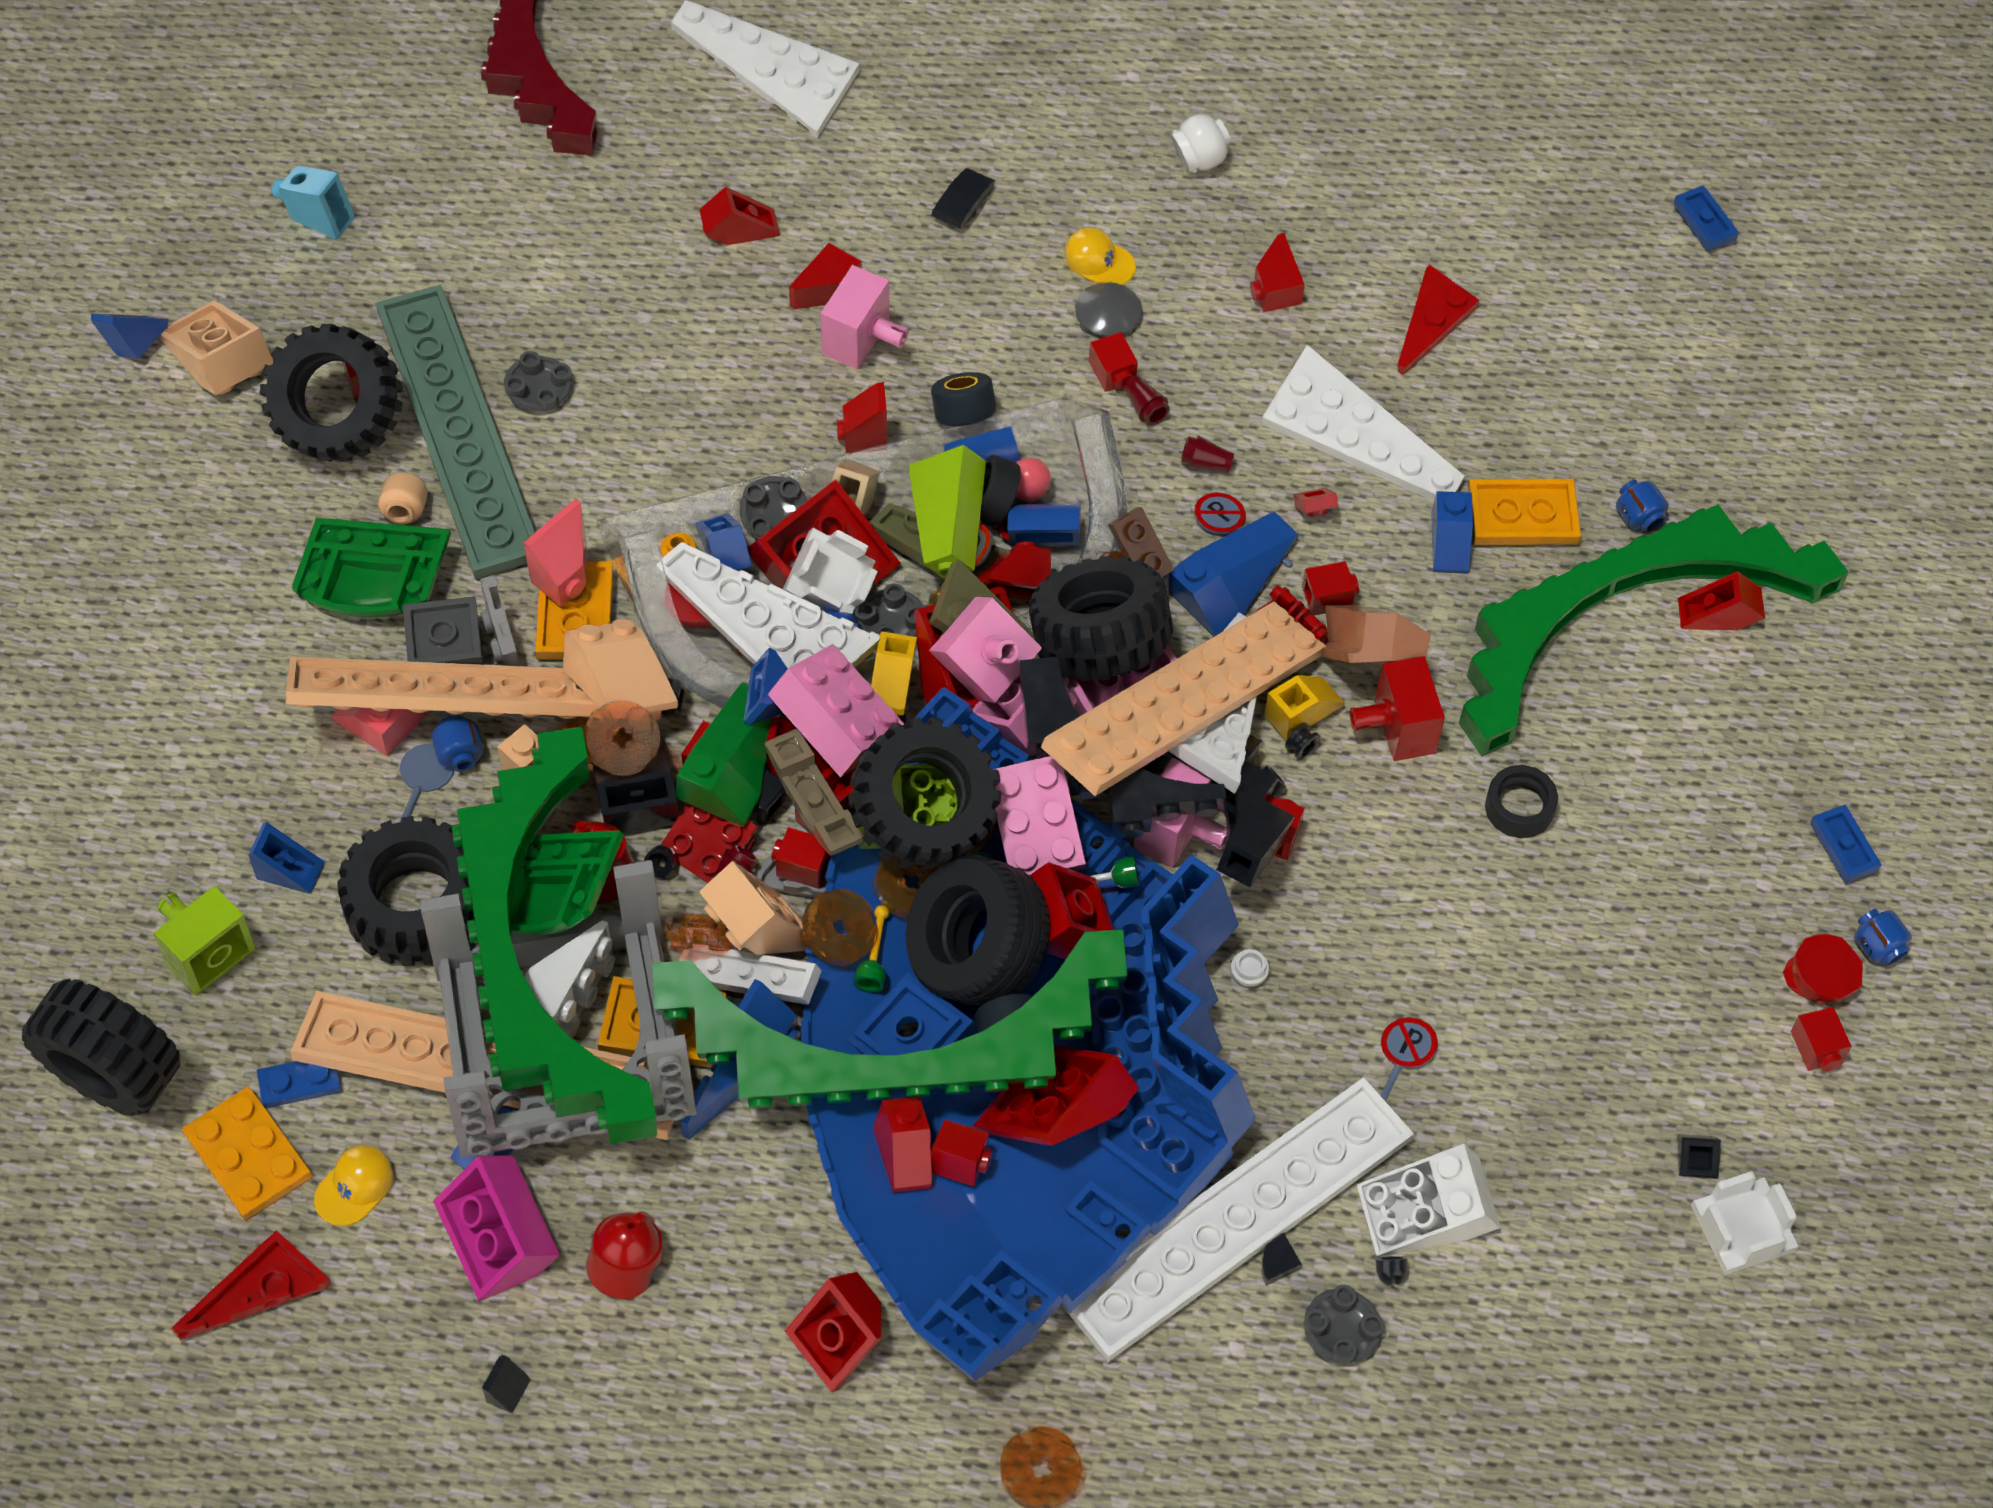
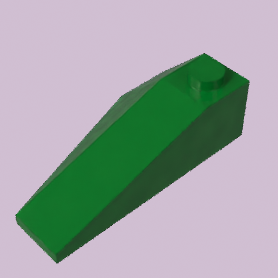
M745 682L740 683L693 747L677 775L676 789L677 799L743 828L760 799L767 753L764 742H767L772 719L771 717L752 725L744 723L749 686Z

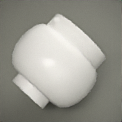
M1206 114L1190 116L1181 123L1178 131L1174 129L1171 134L1174 147L1189 173H1196V169L1210 170L1220 165L1227 156L1226 145L1231 143L1228 131L1221 119L1214 121L1211 116Z

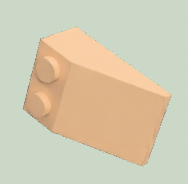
M215 300L169 324L158 337L197 383L215 396L231 391L235 384L246 378L260 375L264 370L265 364L270 366L274 362L260 328Z
M619 619L611 624L599 626L583 625L579 629L565 631L563 671L611 720L678 708V700L647 635L631 620Z
M734 861L728 864L699 891L708 903L704 907L705 911L718 924L721 922L725 924L729 929L725 933L726 937L740 951L744 947L756 955L804 951L807 948V944L812 943L814 935L781 894Z

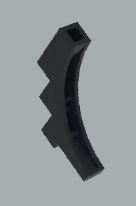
M1057 657L1020 660L1019 675L1028 757L1040 759L1050 756L1041 748L1045 737L1080 716L1074 709L1063 684ZM1140 768L1094 796L1068 772L1070 796L1079 795L1083 799H1093L1101 796L1102 793H1108L1113 835L1122 834V837L1125 838L1140 837L1145 832L1151 831L1152 817L1168 821L1177 819L1184 814L1196 813L1198 817H1210L1216 815L1218 811H1224L1226 801L1224 784H1194L1161 777Z
M1250 734L1246 741V755L1241 767L1240 785L1235 793L1225 788L1226 801L1223 812L1226 817L1228 841L1216 869L1249 888L1284 844L1295 817L1287 811L1267 802L1273 793L1278 777L1253 765L1262 740ZM1213 779L1211 780V784H1219Z

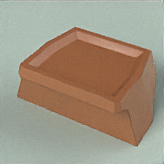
M1325 605L1328 642L1325 645L1326 647H1323L1322 657L1348 663L1398 661L1422 656L1427 657L1431 632H1426L1400 614L1357 605Z

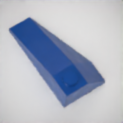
M1274 511L1203 547L1175 566L1174 570L1169 573L1168 592L1215 637L1224 631L1238 613L1246 615L1248 607L1256 595H1259L1265 587L1268 577L1279 566L1298 538V533Z
M755 979L738 1007L764 1026L799 1041L801 1032L798 1031L797 1015L767 986ZM737 1056L730 1057V1063L712 1065V1076L706 1075L701 1079L694 1093L696 1115L687 1116L680 1121L682 1137L690 1140L739 1097Z

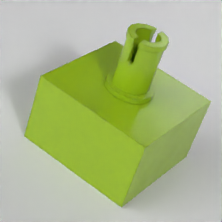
M215 885L188 906L180 900L176 893L167 895V898L172 902L171 904L163 898L157 906V910L169 920L153 932L167 967L195 996L256 949L244 915Z

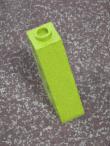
M965 445L909 464V476L924 565L944 579H946L950 565L957 560H960L971 572L975 570L986 461Z

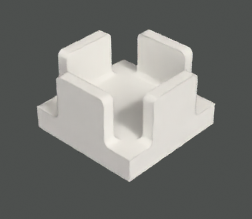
M812 528L806 536L783 590L819 606L821 611L828 609L853 613L855 607L865 601L877 574V571L873 569L875 560L864 555L868 546L839 530L831 535H826Z
M1753 1171L1718 1182L1711 1195L1694 1200L1691 1205L1724 1275L1796 1252L1799 1247L1791 1232V1227L1796 1220V1214L1782 1185L1779 1183L1770 1188L1765 1177L1756 1180Z

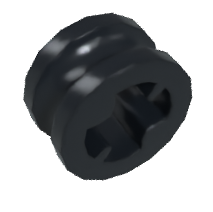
M1307 723L1296 728L1285 743V748L1288 751H1295L1294 756L1298 760L1303 759L1313 751L1321 738L1317 732H1310L1311 727Z

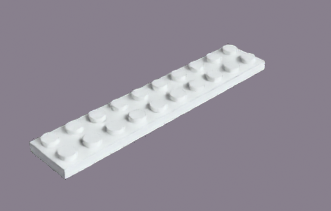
M1363 1077L1189 1202L1155 1236L1149 1232L1128 1256L1127 1262L1075 1310L1067 1313L1106 1361H1111L1263 1250L1278 1235L1283 1232L1285 1234L1411 1142L1414 1133Z

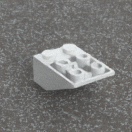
M604 920L530 967L525 976L539 1004L571 1038L575 1036L580 1023L578 1017L583 1008L589 1009L596 998L598 991L596 986L602 976L608 977L615 963V956H613L612 952L613 940L610 938L608 922Z
M1465 1144L1357 1184L1377 1257L1465 1241L1500 1228L1480 1158Z

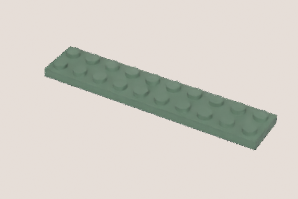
M442 285L376 302L380 321L474 578L477 579L527 564L524 542L535 531Z

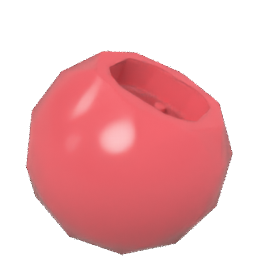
M1026 457L1016 461L1015 463L1020 466L1021 472L1016 496L1020 500L1031 502L1044 497L1051 485V473L1048 467L1041 460Z

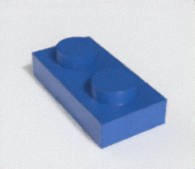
M1704 185L1675 197L1673 205L1708 252L1737 240L1739 231Z
M1846 804L1813 816L1810 824L1845 883L1879 871L1882 864Z
M298 1061L257 1069L261 1101L265 1109L341 1093L338 1070Z

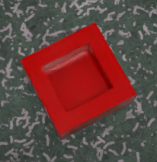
M1327 487L1293 494L1296 509L1305 514L1307 513L1309 517L1325 515L1328 513V509L1338 507L1337 493Z

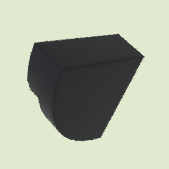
M1284 1232L1270 1241L1264 1250L1261 1273L1265 1285L1271 1284L1301 1269L1302 1263Z

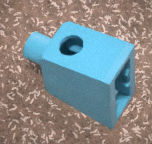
M297 166L286 179L278 178L273 183L272 195L284 201L289 216L293 221L337 240L355 218L342 182L336 172Z

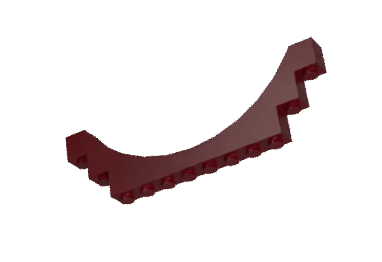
M499 0L501 10L500 12H495L493 21L495 34L494 37H489L487 44L489 58L488 61H483L481 67V79L486 81L488 94L514 96V109L519 110L521 123L547 125V139H552L553 152L593 156L598 135L596 110L567 87L547 61L535 32L537 0Z

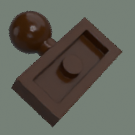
M1136 507L1107 524L1121 551H1106L1101 556H1111L1113 559H1119L1120 556L1129 557L1133 562L1140 560L1155 569L1161 575V578L1174 570L1142 507Z

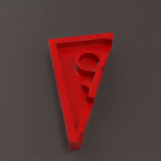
M1430 264L1426 267L1397 364V372L1401 375H1404L1477 309L1480 300Z
M276 1230L172 1326L171 1330L179 1340H183L327 1289L331 1283L323 1272Z

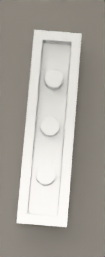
M692 942L686 943L679 960H692L717 989L746 994L756 979L767 986L780 1000L806 1005L810 1002L822 972L815 963L768 955H756L751 952Z

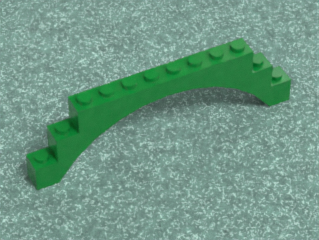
M1719 504L1706 510L1704 508L1698 509L1689 518L1678 523L1674 521L1667 523L1658 532L1649 536H1638L1629 545L1618 550L1612 548L1603 553L1598 559L1589 563L1581 562L1575 565L1569 572L1560 576L1552 575L1538 586L1529 590L1521 589L1507 600L1498 604L1492 602L1483 607L1478 614L1475 632L1487 648L1480 650L1471 658L1467 678L1479 695L1472 697L1464 704L1459 725L1481 757L1512 743L1518 724L1522 689L1535 661L1550 640L1575 617L1611 596L1646 584L1679 579H1721L1738 571L1756 585L1771 588L1809 603H1815L1841 591L1849 571L1825 540L1813 546L1810 544L1805 545L1794 553L1772 522L1759 528L1757 526L1751 527L1741 535Z
M582 727L537 733L538 748L532 749L534 765L497 771L499 786L492 787L494 803L457 809L459 824L451 825L455 848L463 847L464 853L463 856H457L460 879L468 878L469 887L462 888L465 911L473 910L474 920L467 921L470 944L478 943L480 951L472 953L476 977L484 976L485 982L484 986H478L481 1010L489 1009L491 1018L483 1020L486 1043H495L496 1053L489 1054L492 1078L500 1076L502 1091L543 1085L545 1103L554 1104L556 1118L596 1111L599 1130H607L610 1144L656 1137L657 1121L650 1082L602 1061L568 1036L539 1004L518 965L510 933V910L516 877L531 842L550 815L579 786L589 779L588 756Z
M1123 929L1084 932L1060 969L1047 984L1021 1008L983 1032L936 1049L901 1055L847 1054L807 1045L764 1026L730 1002L697 968L692 960L652 963L654 1008L657 1015H664V1019L667 1021L688 1019V1013H694L697 1055L699 1059H706V1064L730 1063V1057L737 1056L739 1099L741 1103H748L750 1109L772 1107V1101L788 1100L789 1106L812 1104L811 1098L827 1097L828 1103H844L851 1101V1095L867 1094V1100H885L891 1098L890 1092L906 1091V1097H925L930 1095L931 1089L944 1088L946 1089V1094L956 1095L969 1093V1087L985 1086L986 1092L1009 1090L1008 1084L1024 1083L1025 1089L1048 1087V1081H1055L1056 1078L1053 1034L1060 1033V1039H1078L1084 1037L1083 1032L1091 1030L1089 985L1095 984L1096 990L1119 988V982H1126L1127 978Z

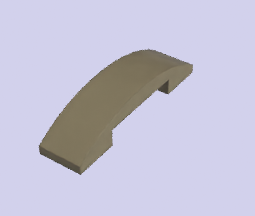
M794 729L764 742L765 749L788 796L802 820L823 849L832 856L864 842L862 839L864 835L860 828L855 827L849 810H843L816 766L814 754L798 729Z

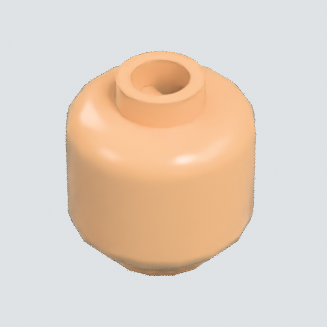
M401 472L388 476L383 483L379 496L378 507L380 513L394 524L405 525L418 521L423 514L428 491L426 485L420 478L410 473Z

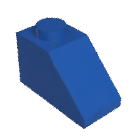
M1436 491L1431 512L1433 572L1469 574L1473 527L1472 493Z
M729 513L695 522L706 554L719 559L721 564L738 572L752 566L742 526Z

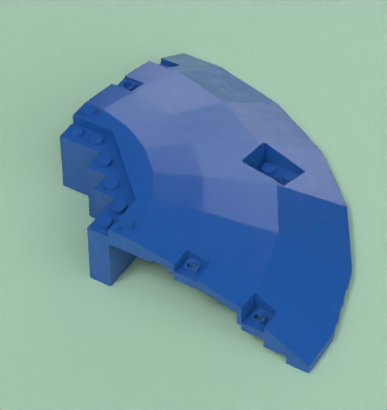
M945 687L915 716V718L920 717L922 723H926L931 717L940 718L943 720L942 726L947 728L954 722L963 727L961 734L967 738L973 733L981 741L977 745L980 751L983 753L989 750L994 759L989 764L991 770L1032 760L1031 757H1028L1027 753L1004 739L999 729L975 714L970 704ZM1071 799L1087 867V869L1077 872L1088 876L1111 872L1116 861L1134 856L1140 886L1121 888L1112 879L1098 882L1114 930L1123 929L1127 967L1126 982H1119V988L1111 990H1096L1095 984L1089 985L1091 1030L1083 1032L1084 1037L1078 1039H1060V1033L1053 1034V1044L1117 1055L1139 1087L1129 1100L1128 1106L1116 1117L1052 1146L989 1134L987 1149L993 1151L991 1163L987 1173L980 1172L974 1187L931 1174L932 1185L930 1189L892 1193L873 1131V1125L882 1100H867V1094L851 1095V1101L844 1103H828L827 1097L811 1098L812 1104L806 1105L809 1114L808 1119L817 1140L818 1152L824 1171L828 1176L832 1189L831 1194L840 1221L916 1335L974 1382L1039 1336L1037 1331L1059 1306L1069 1313L1075 1310L1127 1262L1128 1256L1149 1232L1155 1236L1211 1182L1234 1155L1231 1148L1256 1120L1238 1071L1216 1057L1223 1048L1208 1013L1218 1001V997L1205 963L1239 925L1221 874L1192 854L1174 874L1170 873L1153 860L1149 861L1131 847L1129 842L1123 839L1122 834L1113 835L1111 826L1088 812L1073 799ZM996 818L994 824L988 829V834L967 855L986 852L991 854L994 860L1007 864L999 824ZM1103 842L1099 849L1093 848L1096 843ZM859 844L832 855L825 876L827 880L825 894L823 898H819L813 921L815 926L812 943L807 944L805 952L808 956L807 962L815 963L822 972L809 1004H803L801 1042L847 1054L901 1055L941 1048L978 1034L974 1015L979 1007L953 1001L930 992L915 975L906 950L905 933L912 902L921 885L940 866L935 865L931 870H919L918 864H912L907 869L897 866L898 859L893 856L888 860L879 856L878 853L881 849H859ZM884 905L889 909V916L884 920L877 957L878 964L882 965L885 969L884 988L879 992H865L856 988L853 983L855 971L859 964L870 958L877 920L874 910L877 906ZM987 910L980 911L972 924L968 940L970 956L976 951L985 934ZM1046 953L1035 977L1019 994L1034 996L1055 976L1066 959ZM910 1022L919 1024L918 1030L914 1035L910 1037L899 1035L901 1028L905 1024ZM985 1086L969 1087V1093L948 1095L944 1088L931 1089L929 1096L920 1097L930 1127L931 1150L944 1119L973 1128L974 1123L1001 1091L986 1092ZM906 1091L890 1092L891 1098L885 1100L912 1097H906ZM1124 1229L1131 1231L1126 1238H1118L1120 1231ZM1032 1302H1042L1037 1310H1029Z

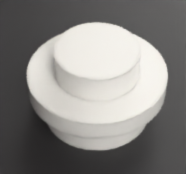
M1244 950L1238 953L1232 960L1231 974L1243 986L1254 987L1260 985L1268 976L1269 964L1266 958L1256 950Z

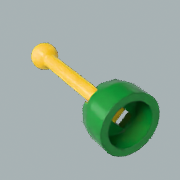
M879 905L874 910L877 920L870 958L859 964L855 971L853 983L856 988L865 992H879L884 988L885 969L877 962L884 920L889 916V909L884 905Z

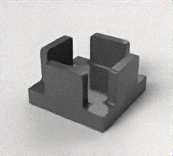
M475 596L403 605L407 661L483 665L482 636Z

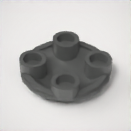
M1104 282L1087 287L1078 296L1075 312L1076 318L1080 322L1081 330L1087 334L1106 337L1122 332L1124 337H1128L1133 333L1134 327L1140 321L1142 306L1135 292L1125 285Z
M535 351L522 353L520 360L516 361L507 370L504 378L505 393L510 400L523 409L536 412L551 410L562 405L570 396L573 387L572 371L569 365L561 363L554 358L539 355Z
M767 476L746 486L740 499L739 515L746 530L753 537L759 539L804 504L807 498L795 479Z
M894 583L887 585L884 590L869 595L863 603L855 608V617L858 620V624H861L863 630L868 633L872 631L880 635L882 631L917 637L914 611L924 606L919 598L905 591L900 584Z
M1339 1285L1335 1289L1327 1290L1316 1296L1307 1307L1303 1321L1306 1339L1313 1350L1327 1361L1341 1365L1356 1364L1370 1357L1380 1344L1381 1334L1385 1326L1383 1319L1372 1302L1360 1293L1355 1292L1349 1285Z

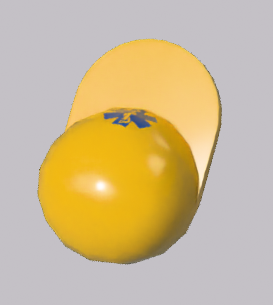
M1081 228L1072 234L1066 243L1065 262L1068 267L1076 274L1096 284L1113 282L1124 285L1135 274L1136 263L1133 256L1127 250L1113 244L1107 233L1099 228Z
M367 1145L353 1146L344 1151L333 1170L320 1182L316 1189L314 1206L318 1215L327 1223L335 1226L353 1225L365 1218L392 1187L394 1174L388 1157L383 1151Z

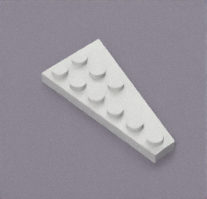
M685 0L671 21V28L674 32L698 50H704L714 58V62L722 68H728L735 74L738 80L770 104H776L787 113L790 119L796 123L800 122L808 128L809 133L816 138L821 134L860 71V63Z
M1308 345L1262 417L1261 424L1432 501L1435 499L1436 491L1458 492L1464 481L1465 476Z
M683 542L655 564L656 571L753 664L758 661L768 648H771L778 653L786 667L789 668L834 644L855 668L878 648L879 634L872 631L868 633L857 628L853 622L843 617L838 619L821 611L819 606L772 584L768 586L755 580L753 575L743 570L738 572L721 564L719 559Z
M1238 613L1224 631L1247 617ZM1254 697L1168 752L1217 783L1224 784L1225 788L1235 793L1241 781L1242 775L1240 772L1245 760L1246 741L1250 734L1257 697Z

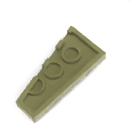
M889 503L869 523L885 543L930 569L923 562L916 513ZM993 540L991 550L986 559L972 573L978 577L1001 554L1008 550L996 546V541Z
M960 560L950 565L929 624L945 633L975 597L994 598L1034 639L1033 632ZM1038 653L1033 659H1039Z

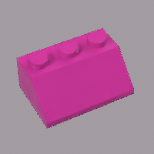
M478 1156L433 1200L478 1301H483L538 1276L560 1255L514 1156Z

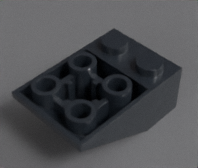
M660 727L587 741L603 823L616 827L623 834L670 826L675 823L679 817L678 805Z

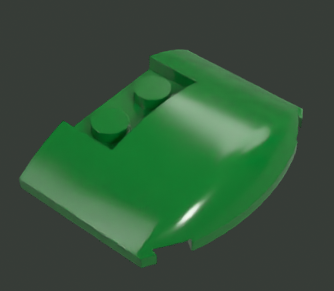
M316 518L291 588L293 592L298 596L301 594L311 604L343 615L387 617L402 614L403 605L429 602L451 531L450 529Z
M619 830L536 835L530 844L516 877L510 910V933L521 936H541L559 933L580 924L589 915L593 914L624 834Z

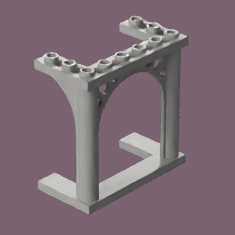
M652 860L615 866L613 868L621 913L585 919L571 929L550 935L521 936L511 934V941L519 967L532 965L549 956L602 920L608 922L610 938L613 940L612 950L627 948L640 1021L638 1044L631 1059L622 1070L650 1082L657 1122L681 1120L687 1116L696 1115L685 1035L678 1036L676 1021L665 1020L664 1015H657L654 1008L652 963L664 962L661 946L664 938ZM459 894L420 900L421 913L437 981L441 983L453 1076L443 1079L461 1158L484 1156L489 1152L522 1149L528 1145L550 1141L561 1142L571 1137L588 1134L600 1135L607 1132V1130H599L596 1111L556 1118L554 1104H546L544 1096L531 1094L520 1089L502 1091L500 1076L492 1078L490 1061L485 1049L472 953L480 952L478 943L470 944ZM648 1061L647 1069L638 1068L640 1063ZM490 1089H499L502 1092L493 1097ZM510 1100H517L521 1103L518 1111L497 1115L499 1108L504 1103Z

